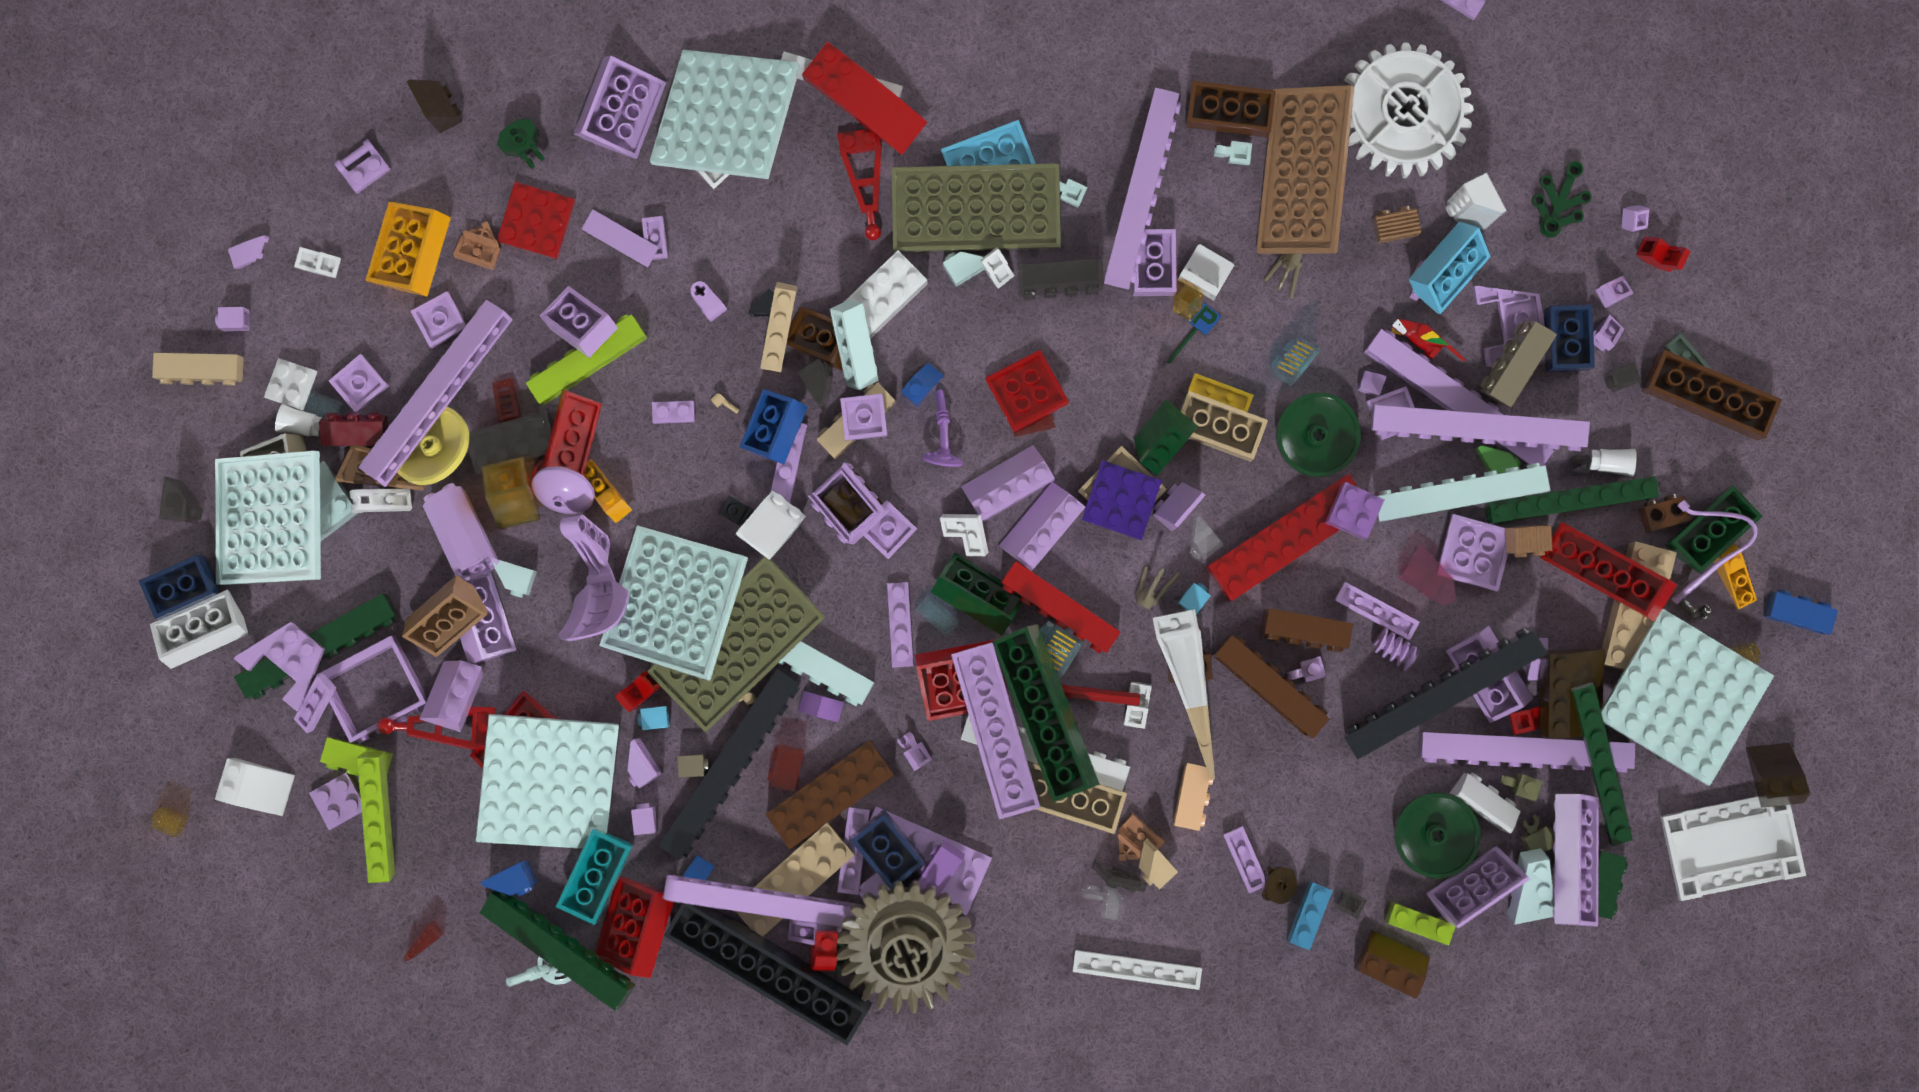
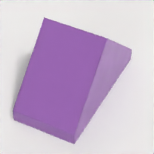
M803 691L798 711L839 722L844 702Z

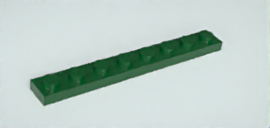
M1587 683L1572 688L1571 692L1609 842L1612 846L1632 841L1633 838L1595 686L1593 683Z

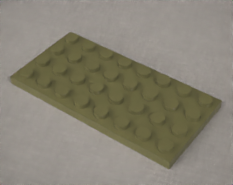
M1059 163L892 167L893 252L898 250L900 252L994 250L996 247L999 250L1061 248Z
M764 557L741 579L711 680L699 678L658 664H654L647 673L706 733L826 616L771 559L769 560Z

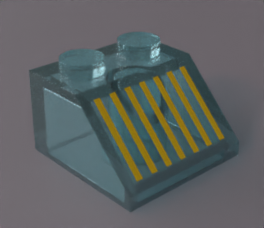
M1300 337L1295 341L1291 339L1284 347L1286 353L1282 358L1278 355L1271 364L1274 367L1271 373L1288 387H1291L1321 351L1320 347Z
M1048 621L1041 628L1040 632L1056 673L1062 678L1084 641Z

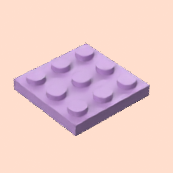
M1451 514L1435 575L1498 592L1508 556L1505 547V528Z

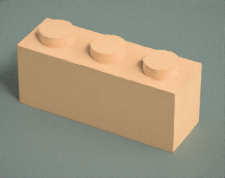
M1185 762L1173 820L1174 826L1198 831L1200 826L1204 827L1206 814H1203L1204 805L1208 806L1210 800V793H1207L1208 785L1213 784V780L1210 779L1205 766Z

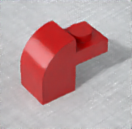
M1644 236L1636 256L1660 270L1671 272L1672 269H1683L1691 251L1685 247L1670 246L1661 238Z
M648 670L640 674L631 685L621 690L615 696L628 712L639 708L661 688L647 673Z
M815 930L814 945H811L809 965L811 970H835L837 963V930Z

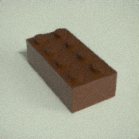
M1193 80L1190 86L1185 127L1268 138L1271 132L1276 91Z
M1268 608L1263 611L1260 634L1265 635L1264 639L1280 641V638H1282L1288 644L1301 645V642H1304L1306 647L1318 649L1326 646L1327 651L1339 653L1343 652V649H1349L1353 623Z

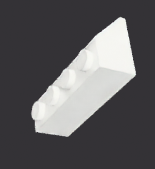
M1487 173L1463 184L1446 202V210L1450 217H1454L1455 221L1473 225L1482 230L1488 228L1506 212Z
M228 590L150 624L158 658L170 669L248 635L244 617Z

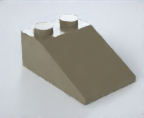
M285 433L239 451L240 457L304 452L306 447L303 435Z

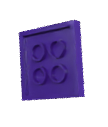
M1102 460L1082 520L1141 541L1162 480Z

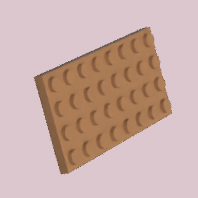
M1347 85L1274 89L1276 93L1271 132L1268 138L1256 252L1259 254H1337L1354 87Z

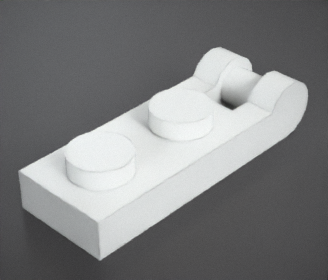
M358 489L350 491V498L353 499V505H351L352 513L410 511L412 509L410 489ZM361 498H367V504H362Z

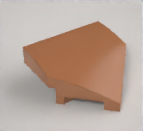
M486 221L477 228L463 231V235L460 237L453 255L454 258L494 270L500 254V248Z
M1134 813L1118 829L1119 861L1141 859L1143 844L1146 839L1157 849L1165 842Z

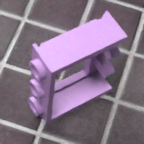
M845 462L808 497L812 500V507L817 512L821 511L825 516L824 521L826 524L836 529L838 532L837 537L844 544H855L890 510L887 507H882L877 501L878 496L867 489L863 478L857 476L851 470L853 466ZM843 477L847 479L873 511L851 533L846 530L821 499Z

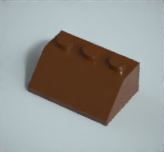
M1371 930L1354 969L1417 999L1426 979L1430 957Z

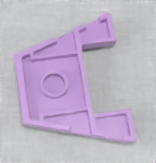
M1472 286L1476 305L1496 301L1498 303L1504 344L1483 348L1486 367L1492 366L1494 361L1502 356L1504 345L1508 340H1512L1515 335L1514 330L1520 322L1524 320L1536 321L1545 327L1540 294Z
M290 622L241 652L234 659L245 669L251 671L264 655L296 681L282 700L294 710L300 711L304 697L310 688L309 685L312 677L316 673L325 649L293 622Z

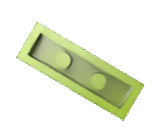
M327 737L320 762L326 763V768L338 770L340 767L347 769L346 773L358 776L357 758L363 752L382 750L350 743L335 737ZM385 751L386 771L388 773L393 753Z
M1392 901L1384 919V922L1446 945L1450 944L1455 930V926L1445 920Z

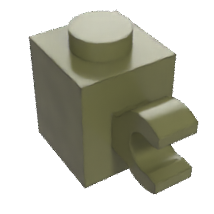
M1516 774L1515 779L1502 775L1500 781L1501 784L1512 787L1510 794L1531 801H1537L1543 782L1523 774Z
M1534 814L1531 815L1533 819L1532 825H1528L1524 819L1521 820L1522 826L1528 832L1520 837L1527 851L1541 848L1546 852L1553 848L1555 834L1551 828L1548 829L1546 826L1538 827L1539 819Z

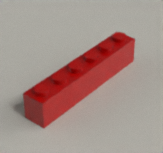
M1017 561L1013 562L1000 582L1004 585L1002 589L1011 595L1014 592L1020 595L1021 602L1029 607L1033 604L1039 608L1037 611L1039 614L1047 619L1051 616L1056 620L1054 624L1063 630L1069 628L1074 632L1072 634L1073 637L1081 642L1085 639L1091 643L1090 648L1099 654L1101 651L1107 653L1121 633Z

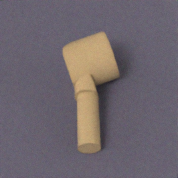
M716 394L711 398V401L717 408L723 403L736 414L740 410L729 403L721 394Z
M748 692L738 702L744 700L746 706L756 701L755 694Z

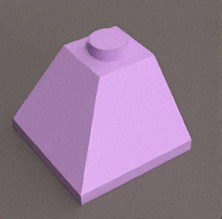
M641 739L632 740L630 742L627 770L630 774L628 779L634 787L642 788L663 773Z

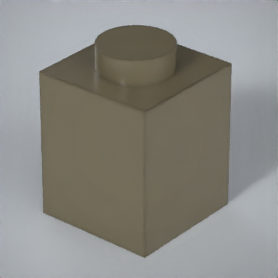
M705 754L677 756L679 778L705 776L706 771L710 769L709 758L705 759Z

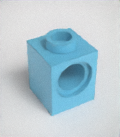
M1200 582L1198 584L1192 583L1177 604L1186 611L1195 610L1197 615L1211 596L1207 593L1209 589Z
M668 706L640 709L638 725L642 726V730L670 727Z

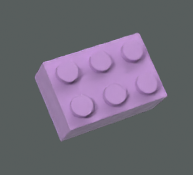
M1145 229L1144 232L1148 234L1145 245H1140L1139 251L1143 252L1140 264L1136 263L1134 268L1138 273L1135 283H1132L1133 296H1174L1177 292L1176 229Z
M570 286L539 315L550 330L588 358L618 329L606 312Z

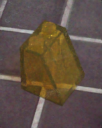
M524 457L482 466L485 498L498 529L540 520L538 502L532 490V482Z

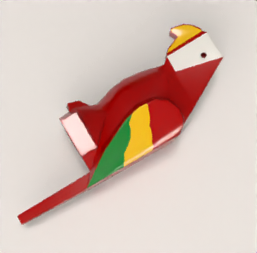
M1398 318L1392 325L1391 332L1395 336L1396 334L1407 335L1410 342L1417 348L1424 350L1425 356L1431 360L1444 346L1463 362L1466 360L1427 323Z

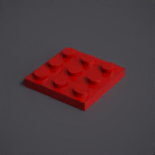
M515 182L497 242L558 260L576 200Z
M1041 350L985 378L989 389L1013 432L1069 404V400Z

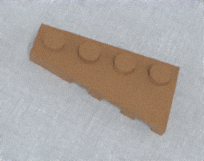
M351 446L336 476V481L383 486L358 468L372 449L364 446ZM396 473L386 487L424 491L427 485L410 483Z

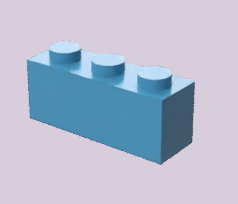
M1311 881L1308 882L1288 934V942L1307 950L1311 949L1333 890Z

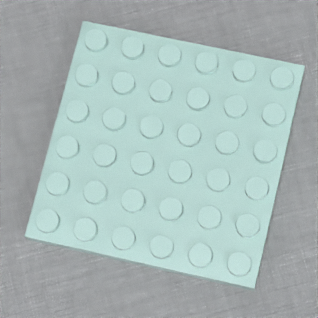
M682 50L651 154V164L769 179L800 69L799 63Z
M320 451L215 459L216 585L321 580Z
M637 525L619 584L629 591L628 606L620 622L611 630L603 633L599 646L699 678L711 680L748 557Z
M1662 609L1656 621H1653L1603 705L1601 714L1603 722L1707 786H1710L1774 675Z
M489 714L476 842L584 848L592 829L607 833L619 725L614 723Z

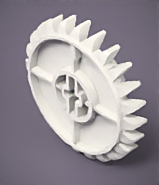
M1403 43L1400 51L1396 52L1395 47L1392 44H1388L1384 47V56L1376 50L1368 54L1371 64L1363 60H1359L1355 64V68L1361 75L1356 73L1347 74L1344 80L1354 86L1350 129H1353L1354 132L1349 136L1348 146L1358 142L1362 144L1355 157L1357 160L1365 157L1368 153L1373 155L1369 165L1370 170L1375 169L1383 160L1386 162L1385 176H1390L1396 166L1401 165L1402 178L1406 179L1412 170V166L1416 165L1418 174L1421 177L1427 172V161L1430 160L1432 166L1438 170L1443 164L1441 153L1449 160L1456 155L1455 148L1451 144L1452 142L1461 147L1464 145L1466 138L1459 130L1469 131L1472 126L1470 120L1464 118V115L1473 112V105L1464 103V99L1471 95V90L1460 87V83L1465 78L1462 73L1454 75L1451 70L1455 63L1450 60L1443 64L1440 61L1441 52L1436 50L1430 56L1426 54V46L1421 44L1416 51H1411L1409 43ZM1403 108L1407 110L1405 115L1400 112Z

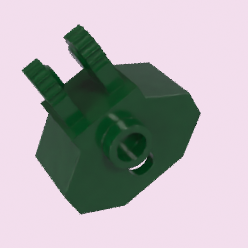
M516 119L500 131L497 145L506 156H519L521 159H524L531 169L535 166L527 155L532 151L535 152L539 160L543 161L545 159L536 145L539 130L530 119Z

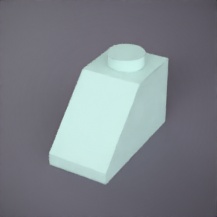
M953 252L946 256L943 262L944 269L956 287L985 270L980 261L983 257L964 252L957 254Z
M499 560L497 565L493 563L505 589L511 590V595L521 598L523 594L530 595L537 571Z

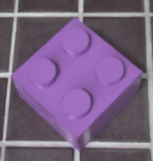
M1345 482L1339 488L1325 523L1362 540L1368 539L1385 499Z

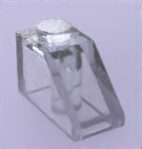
M1199 512L1192 516L1189 540L1191 549L1189 552L1196 560L1204 561L1221 548L1223 543Z

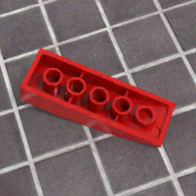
M828 41L802 73L804 81L901 155L905 153L928 123L892 91Z
M1561 522L1552 537V551H1545V555L1540 557L1549 564L1654 622L1677 586L1668 578Z

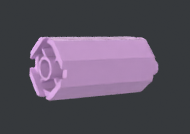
M454 483L447 484L442 488L443 490L426 495L423 508L455 576L457 575L465 581V577L469 576L471 580L477 579L491 572L494 569L493 563L497 565L499 560L466 491L461 486L455 487Z

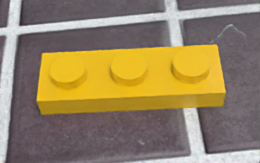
M1194 373L1188 391L1248 412L1254 396L1248 392Z

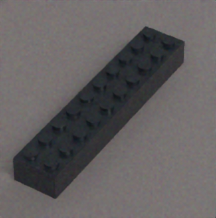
M1523 627L1516 631V636L1510 640L1506 637L1496 643L1497 647L1489 650L1486 648L1477 653L1478 658L1472 661L1466 659L1458 664L1459 668L1452 672L1449 669L1439 675V680L1425 682L1421 685V690L1416 693L1412 690L1404 694L1400 702L1395 703V701H1392L1383 707L1384 711L1378 714L1376 711L1370 713L1361 724L1355 722L1346 727L1347 730L1344 738L1357 760L1547 654L1548 652L1532 627L1529 629Z
M682 903L664 934L666 938L847 1046L872 1004L868 999L864 1002L861 995L823 972L811 970L808 963L714 907Z

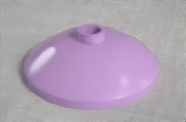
M547 467L538 471L532 480V490L536 498L544 506L555 512L563 514L581 513L589 509L594 501L595 493L590 482L584 476L571 469Z

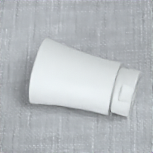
M281 404L276 417L275 431L320 437L319 421L322 417Z
M1635 448L1591 450L1589 454V470L1619 474L1631 478L1634 476L1636 468Z

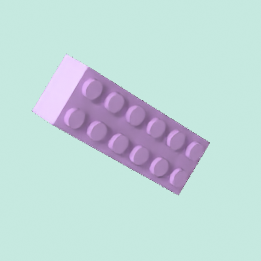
M1556 794V800L1554 801L1555 822L1553 825L1555 832V843L1553 845L1555 864L1553 866L1555 886L1553 887L1555 907L1553 909V918L1555 919V924L1598 926L1599 798L1581 794Z

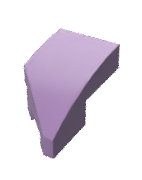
M263 235L229 248L228 252L234 269H241L255 262L256 259H262L263 253L261 252L264 243L269 240L268 236Z

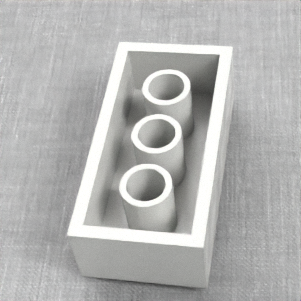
M898 250L845 301L853 300L863 303L866 323L869 328V337L871 339L928 282Z

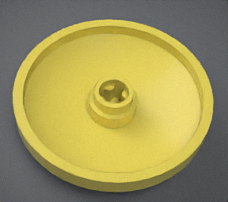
M446 407L397 473L408 482L416 485L433 484L449 476L462 462L469 445V429L462 416L455 410Z

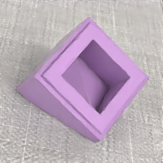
M1640 205L1623 208L1622 229L1634 232L1648 228L1649 208Z
M1364 371L1357 390L1378 397L1380 396L1386 376Z

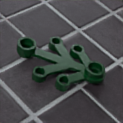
M1572 161L1565 167V174L1567 176L1559 196L1555 191L1551 176L1544 175L1539 181L1540 186L1545 189L1552 204L1553 211L1551 216L1544 204L1546 200L1542 194H1537L1532 198V205L1537 207L1543 220L1540 224V231L1547 238L1556 237L1560 233L1561 227L1571 223H1580L1584 219V213L1581 210H1575L1570 216L1559 219L1562 211L1579 204H1587L1592 199L1589 191H1583L1578 196L1567 200L1574 180L1582 175L1584 167L1579 161ZM1571 167L1576 169V174L1570 172ZM1544 178L1549 180V185L1543 183ZM1582 194L1588 196L1587 201L1582 200ZM1536 197L1541 198V204L1535 202ZM1575 213L1580 215V220L1574 218ZM1548 224L1553 226V231L1547 229Z

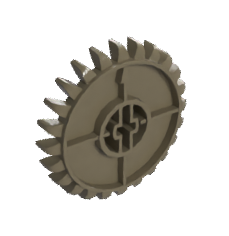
M895 881L894 889L889 890L884 884L878 886V895L874 896L872 893L867 892L863 895L864 905L854 903L850 907V912L855 917L848 916L842 920V927L850 931H842L838 934L837 943L848 945L838 949L837 960L850 958L842 965L841 974L845 976L855 971L850 979V989L853 990L864 983L865 985L862 990V1000L864 1002L874 992H877V1009L881 1010L888 997L892 998L894 1013L898 1014L903 999H907L910 1010L914 1014L917 1012L918 998L921 997L930 1010L933 1009V993L935 991L944 1001H948L947 982L954 988L961 989V981L956 971L967 976L970 975V967L962 958L975 960L974 950L964 945L974 944L975 936L972 932L962 931L972 927L971 921L968 917H957L963 913V907L959 903L949 906L948 904L951 901L950 894L945 892L937 896L936 887L931 884L925 890L920 889L919 881H912L910 887H904L901 881ZM901 939H903L908 953H911L912 960L909 959L904 945L901 946Z

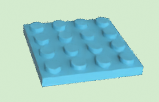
M1019 120L941 149L946 166L1036 164Z

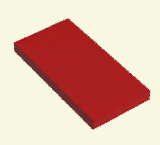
M566 390L562 391L542 469L547 467H564L584 476L602 403Z

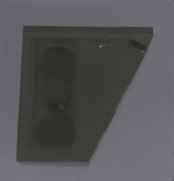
M1094 860L1092 868L1106 882L1107 886L1114 889L1123 887L1130 892H1136V890L1145 892L1147 883L1138 875L1114 866L1112 870L1106 869L1100 861Z

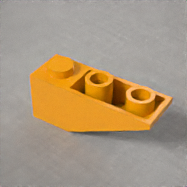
M590 459L587 462L584 477L592 485L596 501L605 513L617 523L631 512L632 509L594 461Z
M1732 544L1713 563L1739 549V547ZM1740 552L1717 569L1738 610L1757 600L1742 552Z

